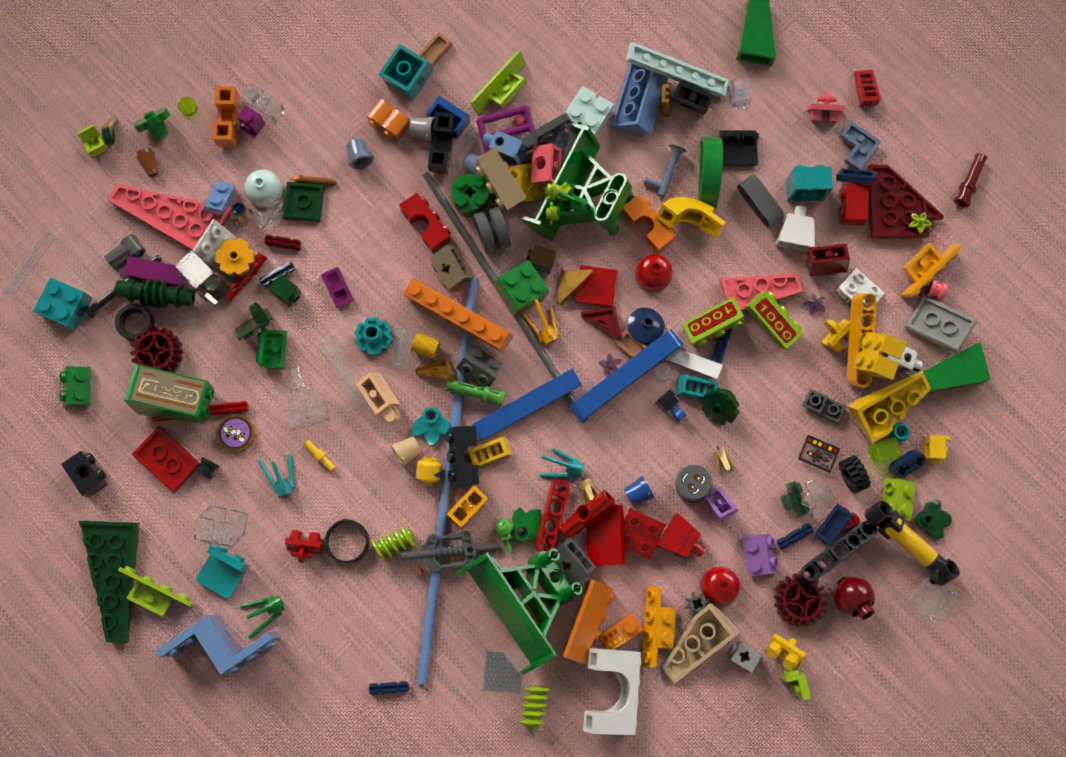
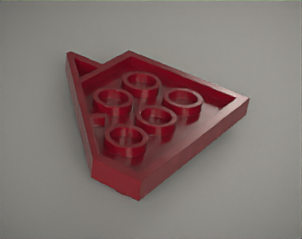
M869 164L867 171L878 172V179L875 184L869 185L871 238H928L929 227H925L921 234L917 231V227H909L910 223L913 222L911 213L920 216L926 212L927 220H942L944 215L889 165Z

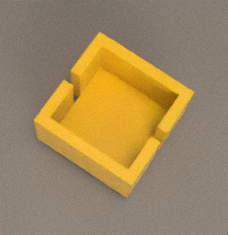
M867 332L862 339V352H859L856 356L853 368L874 377L893 380L899 363L882 355L886 353L901 359L907 342L888 334Z

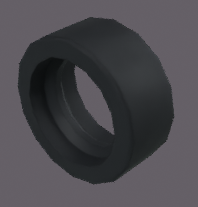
M139 304L124 306L115 317L117 332L132 342H136L134 338L140 339L141 336L140 332L131 334L124 327L125 320L131 313L139 312L145 317V326L140 331L144 335L147 334V328L153 331L155 326L153 315Z

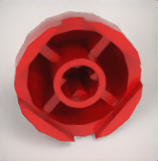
M660 254L647 255L636 266V281L647 292L662 291L668 287L672 280V265L666 257Z
M723 566L713 567L707 570L700 582L701 593L711 604L717 606L728 605L734 602L739 595L740 580L736 573L729 568Z

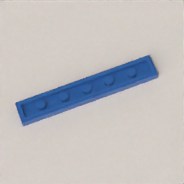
M572 368L474 422L472 426H476V433L480 441H483L581 387L582 384Z

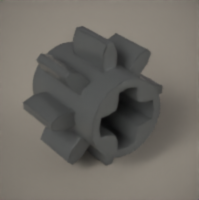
M692 592L691 599L685 598L688 606L684 607V609L691 610L690 616L694 615L695 612L699 613L705 608V603L709 601L702 598L703 593L696 596ZM698 599L701 608L698 607L694 609V604L692 603V601H696Z

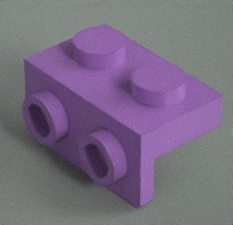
M771 534L743 537L742 541L749 577L777 573L779 563L774 555L775 542Z

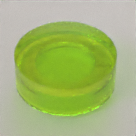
M183 97L178 102V109L184 116H192L197 112L198 105L193 98Z

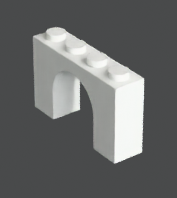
M589 648L588 669L613 672L619 679L621 692L617 703L611 709L606 711L585 710L584 732L592 734L635 735L637 708L639 705L638 687L640 686L641 652Z

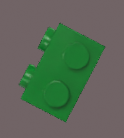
M262 328L261 333H258L257 342L260 344V348L256 352V363L262 369L285 370L288 332Z
M66 366L63 371H60L59 381L63 383V390H60L59 401L62 402L63 407L69 405L89 406L91 400V367Z

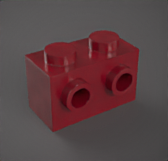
M847 244L808 248L806 263L809 276L848 272L850 256Z

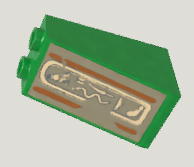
M135 364L124 401L138 415L204 424L205 418L209 415V404L214 398L215 391L209 381Z

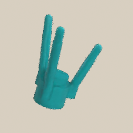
M552 448V451L569 460L568 463L545 455L541 456L542 459L565 466V472L569 473H540L541 477L568 478L574 480L575 477H581L584 463L579 462V459L573 458L556 448Z
M291 453L288 454L289 481L287 478L281 479L276 463L272 461L271 464L277 478L275 483L263 461L258 459L262 470L273 487L274 493H277L278 497L293 493L292 488L295 487Z

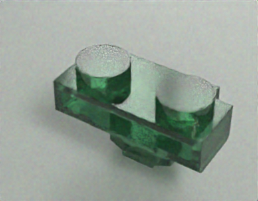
M796 481L785 484L788 494L781 496L783 508L786 511L794 509L795 513H797V518L807 515L810 508L807 501L802 499L801 493H803L801 484L799 482L796 483Z

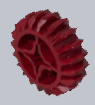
M154 327L153 331L147 328V334L145 335L140 332L141 338H134L137 344L131 345L135 349V351L130 352V355L134 356L131 359L132 363L151 367L145 363L144 356L151 358L153 363L151 368L174 373L172 367H179V364L176 362L177 360H183L179 354L184 353V350L180 349L182 343L178 341L179 337L177 335L173 336L174 332L171 330L167 331L164 327L161 329ZM161 339H166L169 342L170 349L163 347ZM157 349H159V350H160L159 354L157 353V356H155V355H154L155 351H156Z
M794 573L792 574V579L789 576L785 577L787 584L784 581L779 582L783 587L782 589L775 588V591L780 594L773 596L774 599H779V603H774V607L780 606L781 609L777 611V614L784 613L782 620L785 621L789 618V625H793L795 622L796 627H801L802 623L804 627H808L809 621L812 624H816L814 617L822 619L819 611L826 612L822 605H827L828 602L822 601V597H827V593L821 594L820 591L824 589V586L817 587L819 584V580L808 586L813 594L807 595L796 579L797 574ZM794 585L793 596L786 599L788 590ZM800 597L809 598L802 601L801 603L792 602L799 599ZM815 601L812 611L807 614L808 604ZM794 605L798 612H800L801 617L791 613L787 606Z

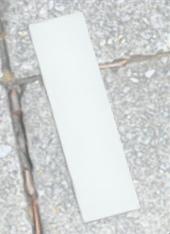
M679 348L665 358L668 361L716 379L723 366Z

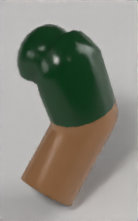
M112 116L101 127L103 139L107 144L115 142L114 127L119 123L115 116Z

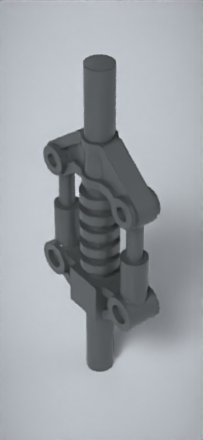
M466 530L458 533H448V535L443 536L430 534L420 551L400 553L401 561L421 559L432 572L437 573L441 569H461L475 559L476 553L499 551V544L475 545L471 533ZM438 540H462V546L434 548ZM463 554L464 561L451 562V564L440 565L435 557L441 558V556L443 558H446V556L451 557V555L456 557Z

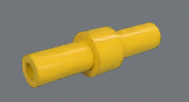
M310 440L304 443V446L313 454V458L318 463L321 462L330 472L336 468L326 457L327 454L322 449L319 450Z

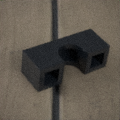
M435 112L433 146L430 148L428 169L431 173L448 175L456 124L454 114Z
M454 426L448 428L446 442L449 443L447 461L450 463L448 480L451 482V486L478 485V465H469L463 459L464 449L477 445L476 426Z

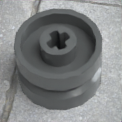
M499 207L489 209L490 222H488L486 214L483 212L473 214L485 254L495 252L496 245L494 239H496L499 247L502 249L511 246L508 226Z

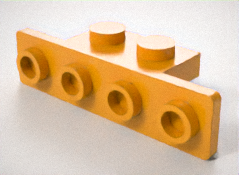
M927 243L901 268L913 282L901 296L903 298H913L921 291L920 288L930 283L934 279L933 276L937 272L942 271L949 260L957 257L958 251L963 246L961 244L951 245L940 255L931 243Z
M647 586L645 595L646 607L641 659L642 666L650 668L657 667L658 648L674 649L676 608L661 607L662 587Z

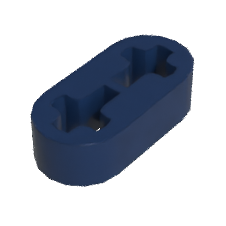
M913 449L894 460L889 466V472L896 478L902 479L921 468L925 464L926 457L920 451Z

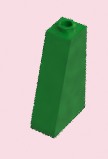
M747 0L736 59L772 66L776 58L770 1Z
M977 343L923 371L931 388L928 393L981 384L991 380L981 343Z

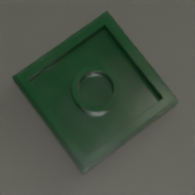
M287 182L283 219L321 222L325 186Z

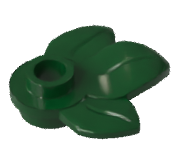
M931 500L925 504L924 510L918 513L915 522L919 528L927 530L932 538L941 539L944 537L942 528H946L951 524L952 517L948 512L941 510L939 500Z

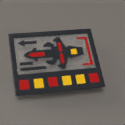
M807 435L798 460L831 473L840 448Z

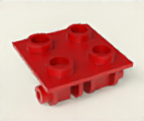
M630 508L624 520L625 549L650 560L666 524Z

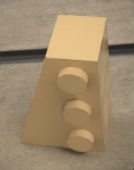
M496 146L477 158L475 170L480 178L484 177L487 181L485 186L490 194L494 193L497 197L495 201L498 207L508 212L525 201L526 196L515 177L508 170L509 166L506 162H503L498 154L500 150Z

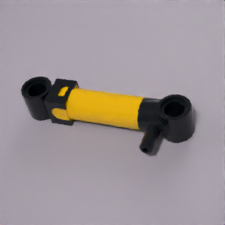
M881 500L865 511V518L870 525L879 527L878 532L887 540L892 538L931 572L929 580L931 584L943 586L959 577L960 570L957 564L950 559L945 560L904 523L905 518L896 510L893 511L886 501Z

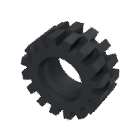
M853 455L839 462L841 476H843V480L847 483L846 485L850 488L851 492L853 491L855 494L871 486L870 477L867 475L868 472L857 456Z

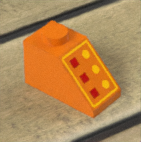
M630 612L602 632L599 637L607 649L614 650L644 629L633 613Z

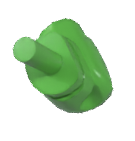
M502 518L496 523V531L500 540L505 541L507 552H511L509 539L512 538V523L509 519Z

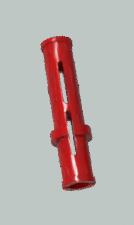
M258 251L255 255V263L257 264L248 275L245 273L242 276H237L222 295L232 302L253 275L256 276L258 274L257 271L268 259Z

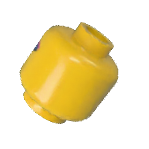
M423 456L417 462L416 478L422 481V485L433 486L434 482H438L441 479L442 464L438 461V458Z

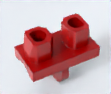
M292 530L289 538L285 539L284 544L287 546V551H292V557H298L299 563H304L305 558L312 559L313 554L322 555L323 547L320 533L311 532L309 540H302L303 533L298 530Z

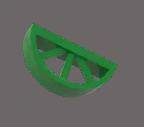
M702 136L700 139L698 200L712 206L716 210L722 181L723 142L722 138Z

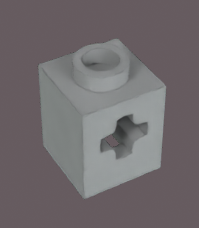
M741 642L733 644L728 652L730 655L728 660L750 673L754 671L762 655ZM745 653L747 659L741 660V656H739V654Z

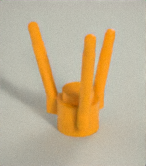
M535 299L537 310L545 327L541 329L542 333L538 331L526 314L522 316L538 336L539 341H544V344L547 345L559 339L553 308H549L551 327L547 323L538 299Z

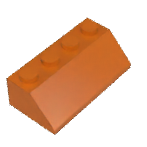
M593 579L589 580L562 652L563 657L585 664L586 660L588 661L589 648H591L593 641L597 643L601 631L598 630L600 622L604 624L608 614L605 611L607 604L611 605L614 598L613 588Z

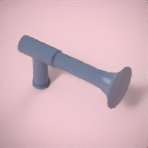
M675 144L668 145L671 148V158L662 182L648 177L644 181V185L658 188L657 195L661 197L666 196L679 156L687 152L685 148Z

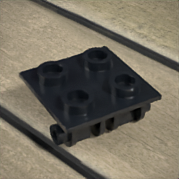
M756 130L719 131L723 142V166H758L757 140L759 139V132H756Z

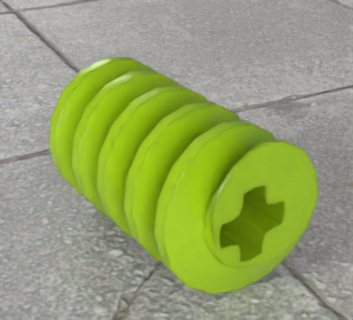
M408 523L407 530L400 526V533H398L394 529L392 537L385 533V540L381 536H378V543L373 539L371 540L378 557L383 561L387 560V554L391 558L394 557V551L400 554L401 547L408 551V544L412 548L416 547L415 537Z
M531 684V687L524 688L525 691L529 692V695L523 696L528 703L521 705L527 710L520 712V715L525 717V720H519V723L525 727L543 730V728L538 726L545 723L540 717L546 715V712L541 708H546L547 704L542 700L549 699V696L544 692L550 691V688Z

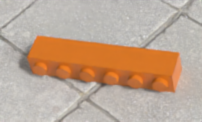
M414 278L411 279L403 292V295L408 300L501 353H504L513 338L507 330Z

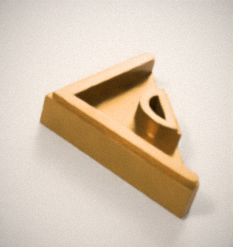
M561 270L557 304L559 306L564 305V301L571 295H574L589 277L594 276L595 271Z
M448 357L414 368L416 375L451 381L455 380Z

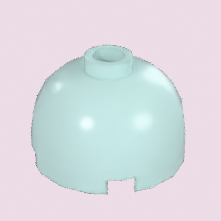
M257 170L247 177L244 183V191L247 199L254 206L269 208L275 202L278 203L283 194V186L273 172Z

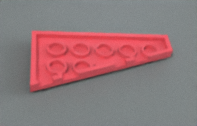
M120 184L116 185L107 198L112 204L191 250L194 249L213 219L223 226L232 213L231 207H227L223 215L208 213L204 211L205 203L197 202V200L163 195L158 192L144 191Z

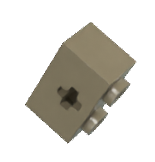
M446 245L429 258L432 262V268L441 277L442 285L448 290H457L473 278L455 246Z

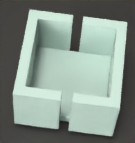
M582 86L565 113L568 114L571 123L579 124L580 122L581 125L590 127L597 138L611 116L614 104L601 96L597 99L596 93Z

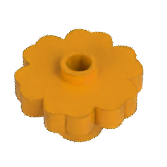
M228 238L226 241L221 242V249L215 252V261L220 265V270L229 276H233L235 273L238 276H242L250 271L249 265L255 263L254 251L250 249V244L241 238L235 241L232 238Z

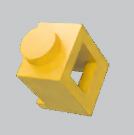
M930 434L924 437V455L926 460H930L931 464H943V460L948 455L946 441L950 440V436Z

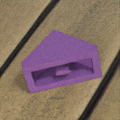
M720 486L711 490L710 495L705 499L716 522L738 512L736 506Z

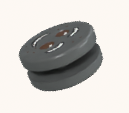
M689 465L679 471L676 477V491L681 499L688 503H700L710 495L712 478L705 468L699 465Z

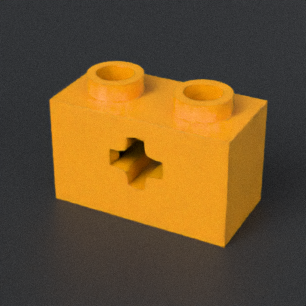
M474 485L447 515L463 529L489 499Z

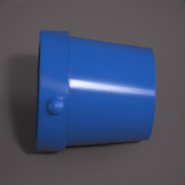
M643 476L624 489L632 506L655 498Z

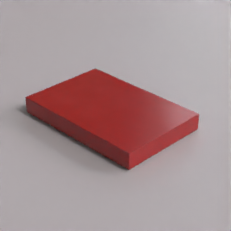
M158 426L132 453L143 466L173 493L177 492L195 472L196 467H199L201 464L161 426Z
M613 505L600 516L597 523L586 527L587 557L595 566L625 565L623 505Z

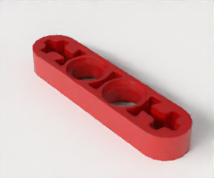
M555 480L550 485L535 542V548L538 552H548L550 549L555 548L569 493V485L564 480ZM561 484V487L564 488V490L559 492L558 495V489H556V486ZM558 495V497H562V499H553V496ZM552 502L559 504L557 513H553L550 509ZM547 521H552L555 525L554 530L548 532L545 528ZM543 533L546 535H552V538H547L546 541V537L543 536ZM546 541L549 548L544 549L541 543Z

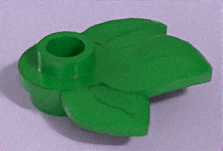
M519 507L513 513L512 522L514 526L511 530V536L515 541L524 542L528 539L536 541L540 527L541 510L532 509L525 513ZM519 529H523L522 535L517 534Z

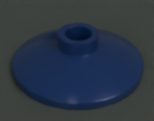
M639 308L629 316L627 328L635 340L650 344L663 335L665 324L657 311L651 308ZM645 321L650 322L651 325H646Z

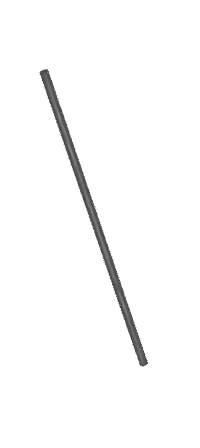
M425 172L422 176L494 286L497 276L431 174ZM521 313L516 316L513 315L552 377H558L560 375ZM572 392L564 395L570 405L576 401ZM586 418L585 420L582 421V423H585V422L588 421L589 419Z

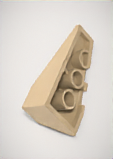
M710 603L693 617L662 668L675 684L733 639L739 631L724 613Z

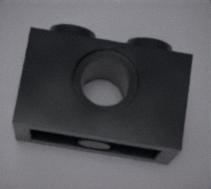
M679 81L671 101L705 115L714 95Z
M79 451L61 465L81 496L89 498L108 485L105 480L107 476L104 471L96 466L95 463L97 461L90 452ZM88 468L90 472L85 478L83 473Z

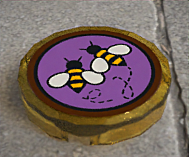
M241 414L226 416L217 427L216 437L218 443L223 449L234 453L247 450L252 446L256 438L253 422Z

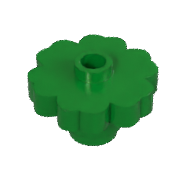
M164 107L157 111L147 112L143 115L142 119L133 124L138 133L148 130L151 137L158 140L169 133L164 120L171 115L168 109Z

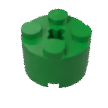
M466 174L456 178L452 186L453 205L456 210L466 217H473V214L483 212L489 205V191L485 186L486 182L483 177L480 178L478 175Z

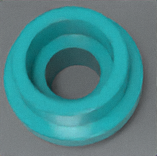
M896 423L893 426L894 429L890 432V435L894 441L904 442L909 438L910 430L907 425ZM898 429L902 431V436L897 435Z

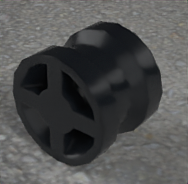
M202 457L200 460L201 464L199 467H196L195 471L212 480L214 477L213 473L220 466Z

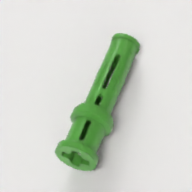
M447 380L445 388L446 391L480 399L482 403L496 404L497 407H501L505 394L503 390L499 392L489 389L488 386L482 388L455 380Z

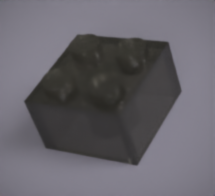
M193 250L175 265L180 271L178 275L206 302L210 300L215 305L231 290Z

